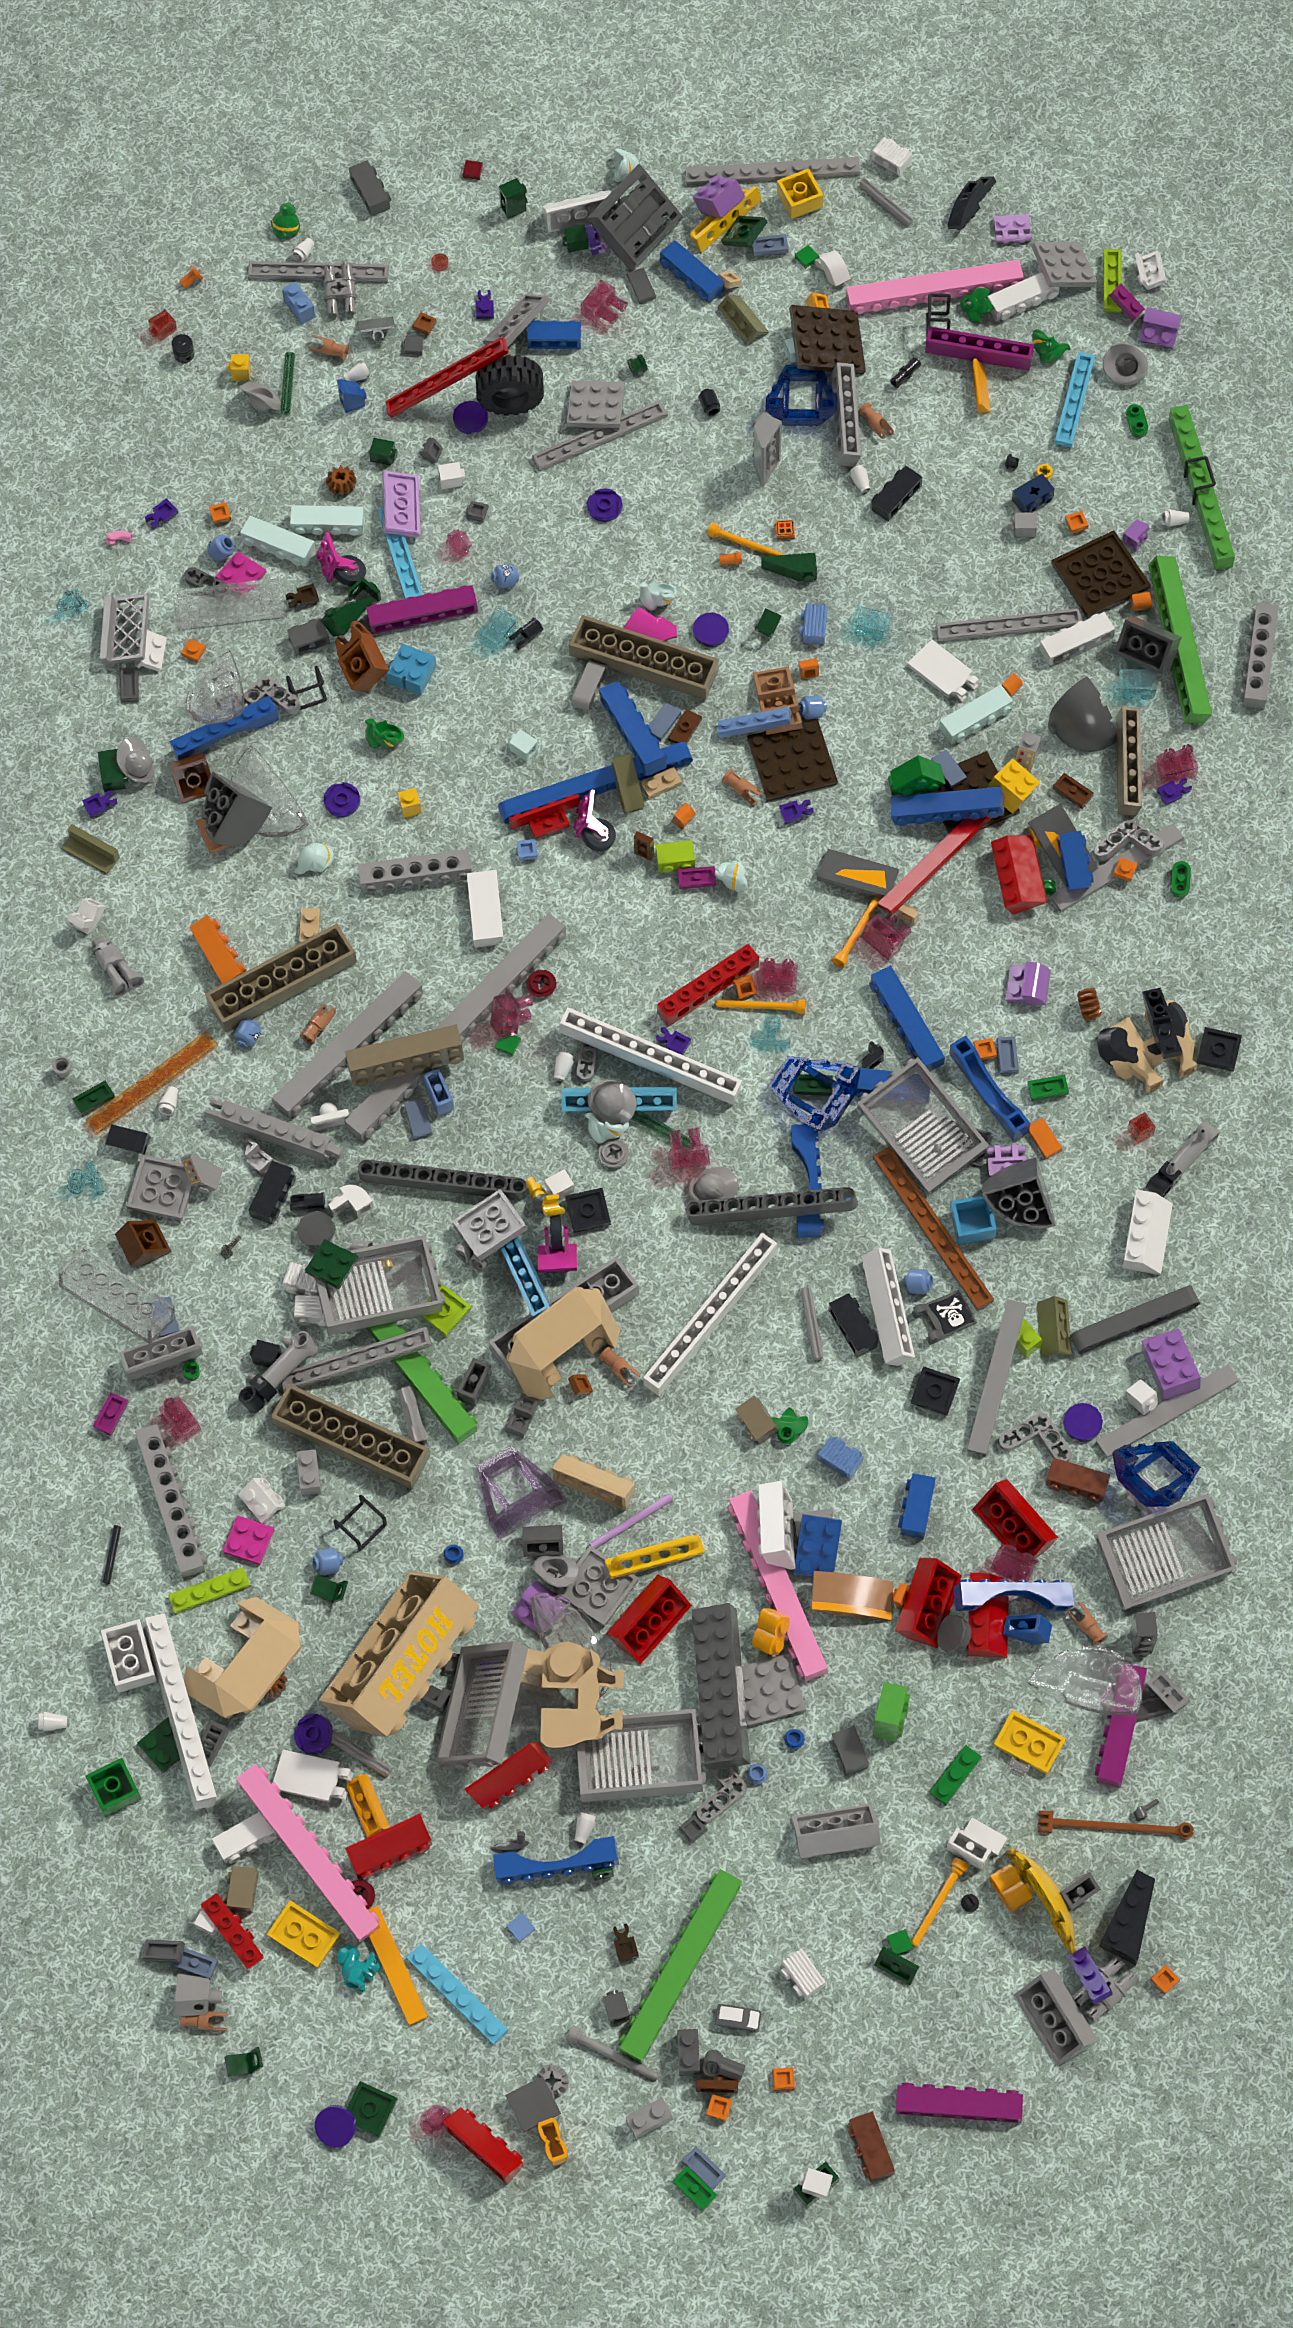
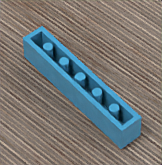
M517 1236L502 1246L501 1250L532 1317L536 1318L549 1308L551 1303L521 1239Z

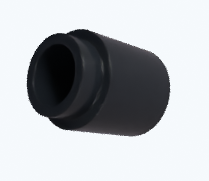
M713 389L702 390L698 399L704 413L708 416L718 414L720 412V403Z

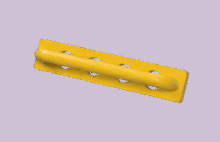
M753 186L749 190L742 189L745 198L722 218L708 215L691 230L690 239L695 242L698 251H704L731 227L739 215L744 216L762 200L757 187ZM748 200L747 205L744 207L745 201ZM724 221L722 227L720 228V223ZM711 231V236L707 239L708 233Z
M690 1535L619 1554L606 1559L605 1565L610 1578L614 1579L703 1555L705 1549L699 1535ZM685 1545L689 1551L681 1553L678 1551V1547ZM666 1550L670 1556L662 1558L659 1552ZM646 1555L651 1558L649 1563H643L640 1560V1557ZM627 1560L632 1563L630 1568H624L621 1565V1562Z

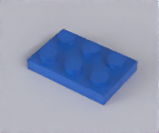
M802 1514L795 1557V1569L793 1570L794 1574L814 1577V1571L834 1572L842 1525L841 1519Z

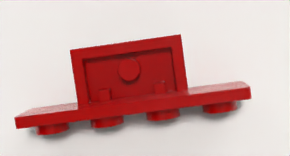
M578 794L569 795L563 800L552 801L546 806L532 808L529 812L515 814L512 818H509L510 828L513 830L529 824L535 839L568 828L570 825L564 811L577 807L578 803H580V797Z
M217 1893L201 1904L204 1912L248 1970L264 1959L263 1954L252 1941L255 1939L248 1928L246 1930L243 1929L240 1925L243 1922L236 1912L232 1914Z

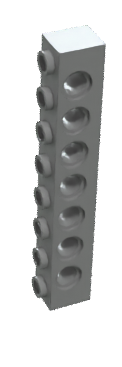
M158 1424L136 1430L137 1440L182 1579L204 1572L203 1565L207 1564L204 1553H199L198 1547L201 1546L198 1535L194 1536L192 1532L195 1525L192 1517L188 1518L186 1511L190 1510L187 1500H182L181 1493H184L181 1482H176L175 1476L178 1475L175 1464L171 1465L169 1458H172L169 1446L165 1447L163 1442L167 1440L164 1429L159 1430ZM154 1444L160 1445L156 1450L150 1449ZM159 1462L165 1463L161 1468L156 1467V1464ZM166 1479L171 1480L168 1485L164 1486L161 1484ZM171 1497L177 1498L174 1503H168L167 1500ZM182 1515L179 1521L173 1520L174 1516ZM181 1533H188L186 1538H178ZM186 1551H194L192 1556H184Z

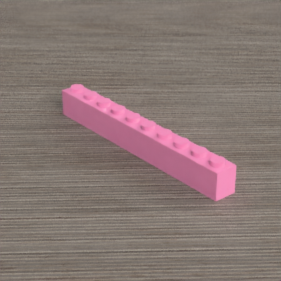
M1012 260L846 287V299L850 311L862 314L868 311L877 312L881 309H895L899 306L928 303V295L930 293L950 294L951 298H963L966 295H971L978 288H987L990 292H998L1023 281L1024 276L1020 260ZM931 297V302L936 300L945 301L947 297Z
M752 1490L730 1498V1506H727L731 1518L735 1517L738 1535L742 1534L745 1540L742 1541L746 1553L750 1552L752 1557L750 1559L753 1570L757 1569L760 1575L757 1579L760 1587H765L767 1592L765 1594L766 1601L769 1606H773L774 1610L790 1618L789 1629L784 1635V1642L788 1641L790 1657L797 1662L795 1668L799 1678L803 1677L804 1681L807 1682L827 1674V1665L785 1568L767 1564L763 1556L759 1554L758 1545L761 1544V1539L758 1536L760 1522L757 1517V1510L760 1509Z
M255 1763L236 1778L237 1783L352 1934L361 1943L380 1928L378 1924L380 1919L374 1911L369 1912L365 1906L368 1904L361 1895L357 1897L353 1891L355 1887L349 1879L344 1880L341 1876L343 1871L336 1862L334 1864L331 1863L328 1859L330 1854L325 1847L320 1848L316 1843L318 1838L311 1830L308 1832L305 1829L304 1825L306 1823L299 1814L295 1816L291 1810L294 1807L287 1798L282 1799L279 1795L281 1792L275 1782L271 1784L267 1779L269 1775L262 1766L259 1768Z

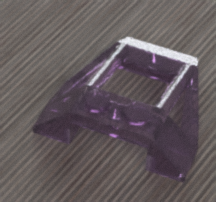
M512 1446L477 1464L489 1525L499 1540L515 1532L516 1525L544 1509L549 1508L552 1511L567 1502L558 1484ZM517 1465L534 1491L509 1505L492 1479ZM533 1474H534L546 1487H541L540 1484L538 1483V1481L536 1480V1478L533 1476ZM489 1489L503 1508L498 1515L496 1514Z

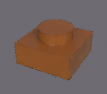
M420 312L413 324V330L429 336L437 323L436 318Z
M586 1374L571 1375L568 1378L575 1395H589L593 1392Z

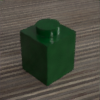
M585 225L564 229L565 236H562V242L564 247L567 246L568 253L589 249Z
M373 438L369 451L370 462L391 466L392 461L396 460L398 450L395 449V442Z

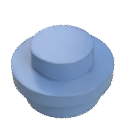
M761 1764L750 1766L747 1772V1777L753 1784H762L768 1775L767 1769Z

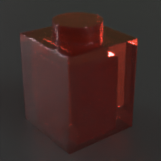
M165 309L148 320L149 333L160 341L177 331L176 321Z
M1146 1112L1129 1121L1127 1130L1135 1142L1140 1144L1154 1136L1156 1126Z

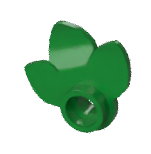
M987 288L975 289L971 295H966L961 300V309L967 312L968 318L972 322L981 323L982 314L994 309L991 302L986 299L990 292ZM968 301H971V304L969 306H966V303Z
M790 1407L784 1411L781 1418L772 1417L779 1428V1431L775 1434H777L779 1441L783 1444L793 1443L797 1435L805 1432L809 1422L807 1416L798 1418ZM787 1433L791 1434V1436L788 1438L784 1437Z

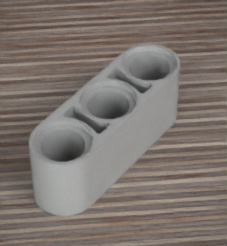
M592 660L588 661L574 692L571 706L590 711L606 675L607 665Z

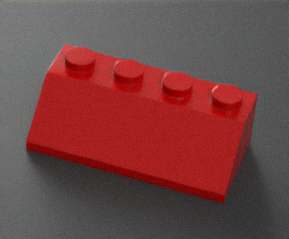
M1007 835L991 841L1005 908L1015 915L1048 903L1033 836Z
M1008 1479L995 1483L973 1507L974 1512L1023 1568L1047 1551L1059 1538Z
M919 1558L895 1631L907 1639L938 1648V1629L944 1618L950 1613L954 1601L953 1587L960 1583L962 1575L937 1558Z
M970 1572L969 1579L972 1582H978L983 1579L997 1582L1004 1579L991 1573ZM1009 1596L990 1599L975 1611H968L971 1638L967 1645V1656L1007 1658L1008 1637L1003 1635L1006 1616H1008Z
M657 1574L606 1634L621 1650L636 1662L642 1664L690 1609L692 1604L670 1579Z
M540 1742L529 1743L503 1761L502 1764H499L466 1787L465 1791L482 1809L488 1807L493 1809L500 1804L499 1800L502 1797L506 1796L508 1798L517 1792L515 1788L521 1784L524 1787L532 1782V1776L537 1773L541 1775L549 1770L548 1765L553 1763Z
M419 1813L350 1845L345 1850L357 1878L365 1880L374 1875L373 1872L380 1869L385 1871L391 1868L392 1864L397 1861H407L416 1852L421 1854L428 1851L432 1841Z
M460 2107L443 2121L445 2130L508 2185L524 2167V2163L521 2161L523 2157L515 2150L511 2152L506 2147L508 2144L500 2136L495 2138L490 2133L492 2131L491 2128L484 2122L479 2124L475 2120L476 2115L468 2108L464 2110Z

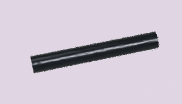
M118 1525L113 1526L102 1581L105 1584H110L121 1532V1526Z

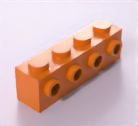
M206 915L189 927L222 984L247 971L244 964L238 962V954L235 949L229 947L228 943L230 940L224 932L221 933L219 930L221 925L216 918L212 919L209 915Z

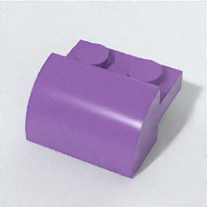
M1147 307L1139 341L1173 349L1182 315Z
M1026 962V965L1010 966L1006 1001L1008 1003L1026 1002L1030 1006L1046 1005L1051 974L1050 969L1036 962Z
M535 1581L521 1595L522 1599L512 1611V1614L540 1636L544 1637L555 1621L559 1620L569 1604L541 1582Z

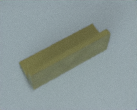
M727 294L717 307L746 344L751 345L759 334L767 335L769 333L741 296Z
M632 754L610 758L623 813L644 808V801Z
M71 824L67 829L69 838L63 844L62 849L108 874L120 858L118 849Z
M1057 1296L1039 1301L1037 1308L1039 1332L1042 1338V1357H1048L1053 1354L1065 1357L1072 1355L1068 1301Z

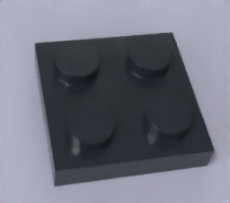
M1205 1027L1197 1064L1234 1072L1242 1035Z
M603 1188L565 1195L573 1233L611 1225Z
M923 1366L910 1404L948 1416L960 1383V1378Z

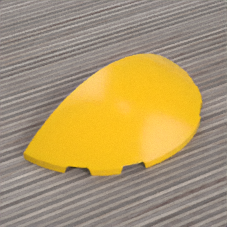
M1014 1848L1006 1850L1014 1866H1017L1025 1883L1032 1886L1051 1916L1050 1923L1070 1954L1075 1953L1074 1924L1070 1910L1060 1895L1059 1887L1051 1876L1027 1855Z

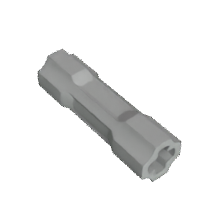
M412 1386L400 1388L397 1390V1394L403 1409L409 1439L425 1445L428 1441L417 1407L414 1389Z

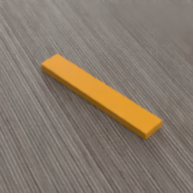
M376 1906L368 1911H374L378 1916L380 1928L369 1937L410 2027L427 2019L428 2016L380 1908Z

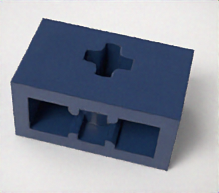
M1040 474L1014 489L1012 501L1022 513H1033L1040 505L1048 504L1052 501L1055 489L1046 477Z

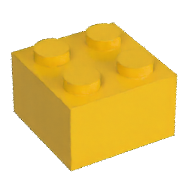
M809 168L777 180V194L791 219L823 207V193Z
M1012 758L995 775L986 788L1001 787L1004 793V807L1013 814L1030 797L1040 784V781Z

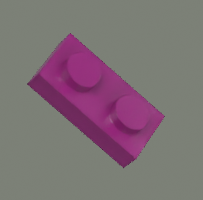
M1122 283L1108 295L1132 321L1145 310Z
M715 866L678 869L679 889L717 886Z
M110 1393L93 1428L112 1436L129 1401L114 1393Z

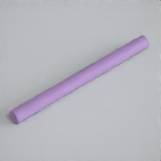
M667 1494L593 1540L589 1545L596 1549L673 1501L672 1496Z

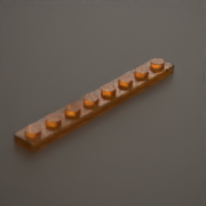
M207 1031L203 1032L85 1119L86 1123L98 1136L109 1128L111 1124L117 1122L218 1047L217 1042Z

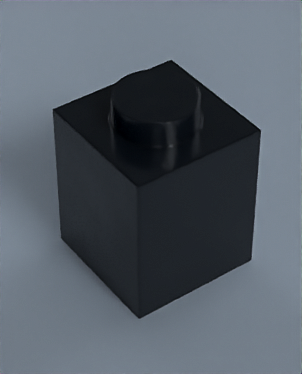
M257 1339L256 1345H252L250 1350L253 1363L268 1368L281 1355L280 1345Z

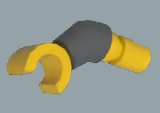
M533 1177L526 1180L527 1189L533 1199L532 1204L539 1213L544 1214L546 1217L563 1215L565 1213V1209L558 1204L559 1194H545L541 1184L536 1183Z

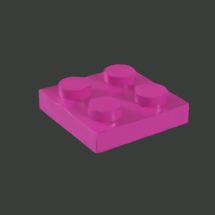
M237 551L215 578L229 584L232 591L245 598L267 572L265 568Z
M237 1515L223 1553L261 1565L275 1529L274 1527Z

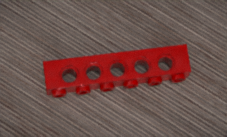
M746 944L657 1004V1014L668 1027L731 986L733 980L744 977L758 968L759 956L749 944Z

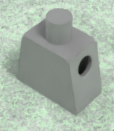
M177 1974L174 2017L206 2015L209 2003L221 2004L222 1991L210 1990V1980L208 1978Z

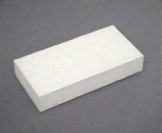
M973 1817L964 1832H967V1835L970 1834L971 1837L974 1836V1839L977 1838L978 1841L981 1840V1843L984 1842L985 1845L988 1844V1847H992L991 1854L995 1856L999 1855L1007 1841V1837Z

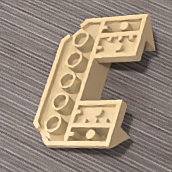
M575 1287L514 1334L512 1339L514 1344L511 1352H508L506 1360L526 1396L535 1399L553 1398L554 1395L550 1387L562 1379L553 1361L581 1339L591 1355L606 1344H609L616 1350L620 1329L599 1289L591 1288L590 1290Z
M257 1597L237 1602L242 1611L230 1627L249 1640L226 1669H223L207 1658L202 1660L195 1671L186 1666L184 1683L188 1696L225 1719L233 1717V1714L240 1712L244 1714L252 1712L302 1648L299 1638L300 1624Z

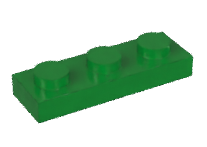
M965 1745L930 1791V1795L944 1805H947L982 1759V1756Z

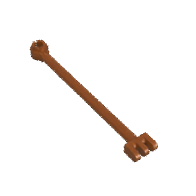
M1043 1810L1039 1811V1816H1045L1047 1819H1038V1824H1046V1827H1038V1832L1052 1833L1053 1826L1173 1834L1183 1840L1190 1839L1194 1833L1192 1832L1194 1830L1193 1826L1187 1822L1181 1823L1179 1826L1059 1819L1053 1818V1811ZM1187 1827L1190 1832L1184 1833L1182 1828Z

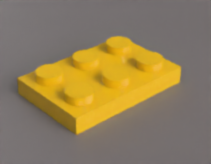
M1012 1710L993 1746L1047 1775L1066 1738Z
M290 1900L268 1931L267 1936L318 1969L341 1936V1933Z

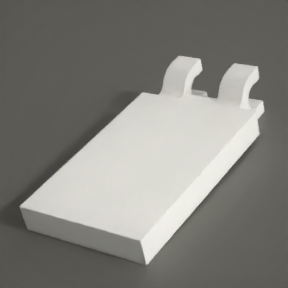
M933 640L927 643L907 663L910 669L947 698L953 695L961 703L967 698L965 696L967 691L962 688L964 684L973 691L979 686L977 684L979 679L973 676V671Z
M283 1750L273 1782L276 1783L281 1792L330 1803L332 1797L346 1801L348 1792L345 1791V1788L336 1787L339 1778L352 1781L353 1773L348 1768H341L342 1764L337 1761Z

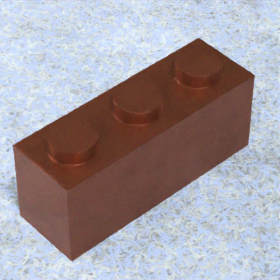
M1053 1457L1045 1485L1054 1491H1067L1069 1495L1079 1497V1495L1087 1497V1500L1091 1502H1103L1110 1474Z
M873 2111L849 2119L850 2126H847V2131L850 2138H854L857 2146H854L857 2158H862L864 2166H861L865 2179L869 2178L872 2183L894 2175L895 2169Z

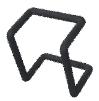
M930 293L928 295L926 337L930 321L947 322V329L950 330L951 320L949 318H931V315H948L950 313V294ZM931 297H947L946 312L931 311Z
M1207 456L1185 461L1184 478H1187L1188 463L1205 460L1212 484L1193 489L1192 505H1195L1197 490L1211 488L1216 485Z
M315 666L317 684L296 691L290 676H286L288 691L292 694H299L317 687L321 691L323 699L303 705L300 710L327 700L322 687L324 680L318 666Z
M359 1495L360 1503L340 1522L336 1519L333 1521L335 1529L341 1528L356 1542L359 1551L371 1542L387 1525L386 1517L363 1495ZM365 1502L382 1518L383 1524L361 1545L360 1541L343 1524Z

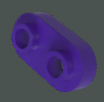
M587 223L585 227L593 256L599 254V250H602L600 240H596V236L599 235L597 230L591 223Z

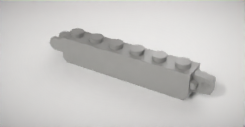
M212 1099L210 1105L220 1109V1112L207 1110L205 1113L206 1116L219 1121V1124L223 1127L320 1161H325L329 1157L340 1159L343 1154L342 1148L335 1146V1142L331 1141V1137L226 1100L221 1102Z

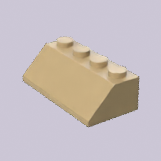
M562 1454L552 1468L553 1480L623 1510L627 1509L635 1492V1484L631 1479L617 1477L610 1470H600L590 1462H586V1464L580 1462L573 1455L566 1456Z

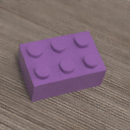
M1179 1328L1142 1340V1353L1163 1400L1200 1388L1201 1377Z

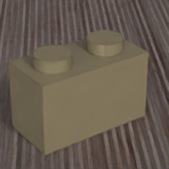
M755 1395L735 1408L738 1413L737 1419L742 1425L745 1424L749 1429L747 1434L752 1441L756 1440L761 1444L779 1431L778 1426Z
M232 1866V1872H228L227 1884H230L229 1892H225L224 1903L227 1904L230 1911L253 1913L259 1875L257 1868Z

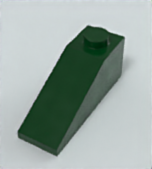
M815 553L761 556V568L806 583L817 580Z
M367 597L334 608L331 607L325 611V616L320 621L333 637L345 635L350 629L351 623L360 617L374 599Z

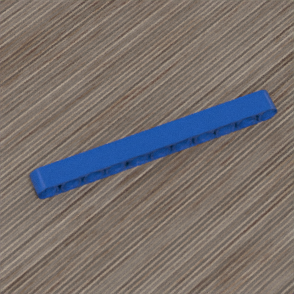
M679 742L661 748L667 755V760H665L666 768L648 776L644 774L634 757L633 761L638 781L657 775L672 767L676 769L690 764L693 758L687 743ZM610 765L500 802L497 807L503 822L509 824V818H512L515 814L529 812L532 808L546 806L552 801L563 800L569 795L578 794L580 800H583V797L587 796L591 790H595V796L616 789L612 766Z

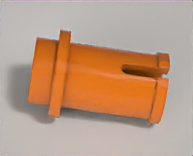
M738 551L731 554H719L720 566L731 564L739 566V564H742V555Z

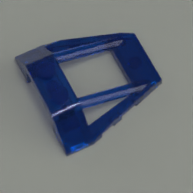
M785 365L778 377L777 383L773 385L771 393L766 397L765 412L782 421L783 426H820L837 412V396L833 393V388L831 384L829 385L824 371L798 369L797 365ZM790 381H816L815 409H789ZM783 386L782 398H777ZM823 388L827 398H822Z
M787 1056L768 1088L801 1122L822 1132L838 1123L856 1095L861 1069L845 1061L829 1062L826 1059L819 1061L810 1060V1058ZM812 1067L836 1071L837 1073L834 1076L836 1081ZM802 1071L835 1089L822 1110H818L788 1093ZM802 1110L808 1112L810 1115L808 1116Z
M1174 1441L1155 1442L1153 1445L1148 1446L1145 1443H1141L1136 1447L1128 1444L1112 1452L1117 1480L1145 1507H1169L1180 1501L1201 1468ZM1152 1453L1136 1464L1139 1459L1137 1455ZM1163 1456L1182 1475L1169 1485L1155 1491L1137 1473Z

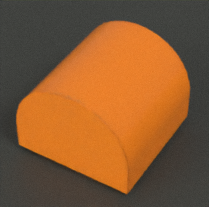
M1150 592L1133 594L1131 596L1130 605L1133 612L1152 608Z
M817 658L798 661L801 679L819 676Z
M1012 673L1002 684V687L1010 697L1023 686L1022 680L1015 673Z
M684 803L674 814L673 823L683 829L696 815L694 809L687 803Z
M751 974L732 981L733 988L739 999L757 993Z

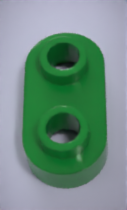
M1132 404L1126 409L1128 426L1134 437L1142 438L1148 433L1147 419L1144 409L1140 405Z
M1178 861L1172 867L1171 892L1175 897L1183 898L1190 891L1191 867L1187 862ZM1181 887L1183 891H1178L1177 888Z

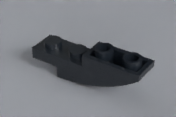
M994 176L980 177L977 181H968L954 203L947 225L948 229L961 230L970 219L975 217V214L981 209L978 202L982 200L984 195L996 183Z
M1161 987L1142 991L1153 1037L1163 1059L1181 1056L1182 1049L1172 1025L1171 1014Z

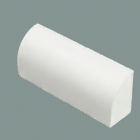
M497 870L467 873L474 946L478 948L496 945L503 940Z

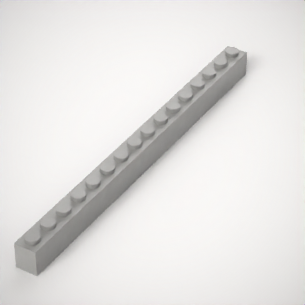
M548 913L435 1029L457 1024L463 1044L465 1037L469 1033L472 1034L477 1029L478 1024L489 1017L490 1011L494 1007H499L503 1002V998L507 994L513 993L516 985L527 978L529 971L532 968L536 969L540 965L541 959L544 956H549L554 949L553 947L565 939L566 926ZM430 1068L421 1073H409L401 1078L393 1077L386 1079L345 1120L346 1129L362 1142L366 1138L369 1139L375 1133V1129L387 1121L388 1115L392 1111L396 1112L400 1108L401 1102L405 1098H410L414 1089L418 1085L421 1086L423 1084L422 1075L436 1069Z

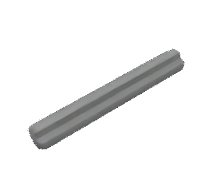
M863 179L859 183L861 189L905 226L908 227L912 224L913 218L871 182Z
M810 1287L801 1288V1296L813 1360L818 1361L823 1359V1351L812 1290Z
M333 1731L331 1744L382 1776L388 1777L392 1770L390 1766Z

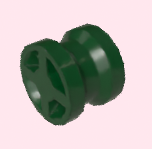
M641 354L637 355L635 359L630 358L627 360L628 367L633 376L638 375L641 371L645 372L648 370L646 361Z

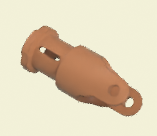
M312 335V337L323 340V346L320 349L308 347L310 350L328 356L334 355L340 357L341 360L347 358L349 345L343 346L333 340Z
M869 402L860 407L858 414L864 417L869 427L881 439H884L886 436L883 429L889 435L894 434L893 428L880 413H876L871 408Z
M728 770L722 778V782L734 788V791L749 803L757 805V801L750 796L749 790L756 795H761L762 791L745 778H740L734 773V770Z
M325 1004L321 1005L309 1021V1026L304 1032H301L300 1037L313 1045L315 1038L320 1032L324 1031L336 1014L334 1007L327 1014L323 1015L327 1010V1006Z
M608 1346L599 1355L598 1359L600 1361L603 1360L611 1367L610 1370L626 1385L632 1387L623 1376V1371L626 1368L640 1377V1374L625 1359L617 1356L612 1351L611 1346Z
M1078 1602L1084 1610V1619L1078 1621L1071 1611L1068 1610V1613L1081 1631L1086 1633L1093 1641L1092 1645L1096 1647L1105 1641L1108 1635L1103 1633L1098 1627V1622L1081 1602Z
M208 2011L206 2015L181 2016L180 2025L181 2028L192 2026L203 2030L225 2031L227 2028L212 2026L209 2019L212 2016H229V2014Z

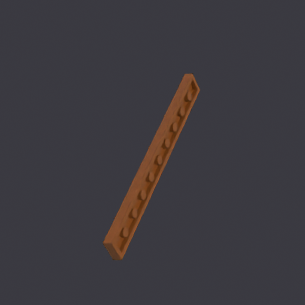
M888 1147L875 1154L873 1160L975 1309L978 1311L994 1302V1298L891 1148Z

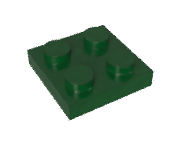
M739 215L721 241L725 246L751 247L768 222L765 217Z
M324 1239L307 1265L305 1273L340 1289L358 1261V1255Z
M169 1717L137 1742L162 1773H165L180 1760Z
M360 2081L347 2109L353 2114L357 2128L380 2138L398 2098Z

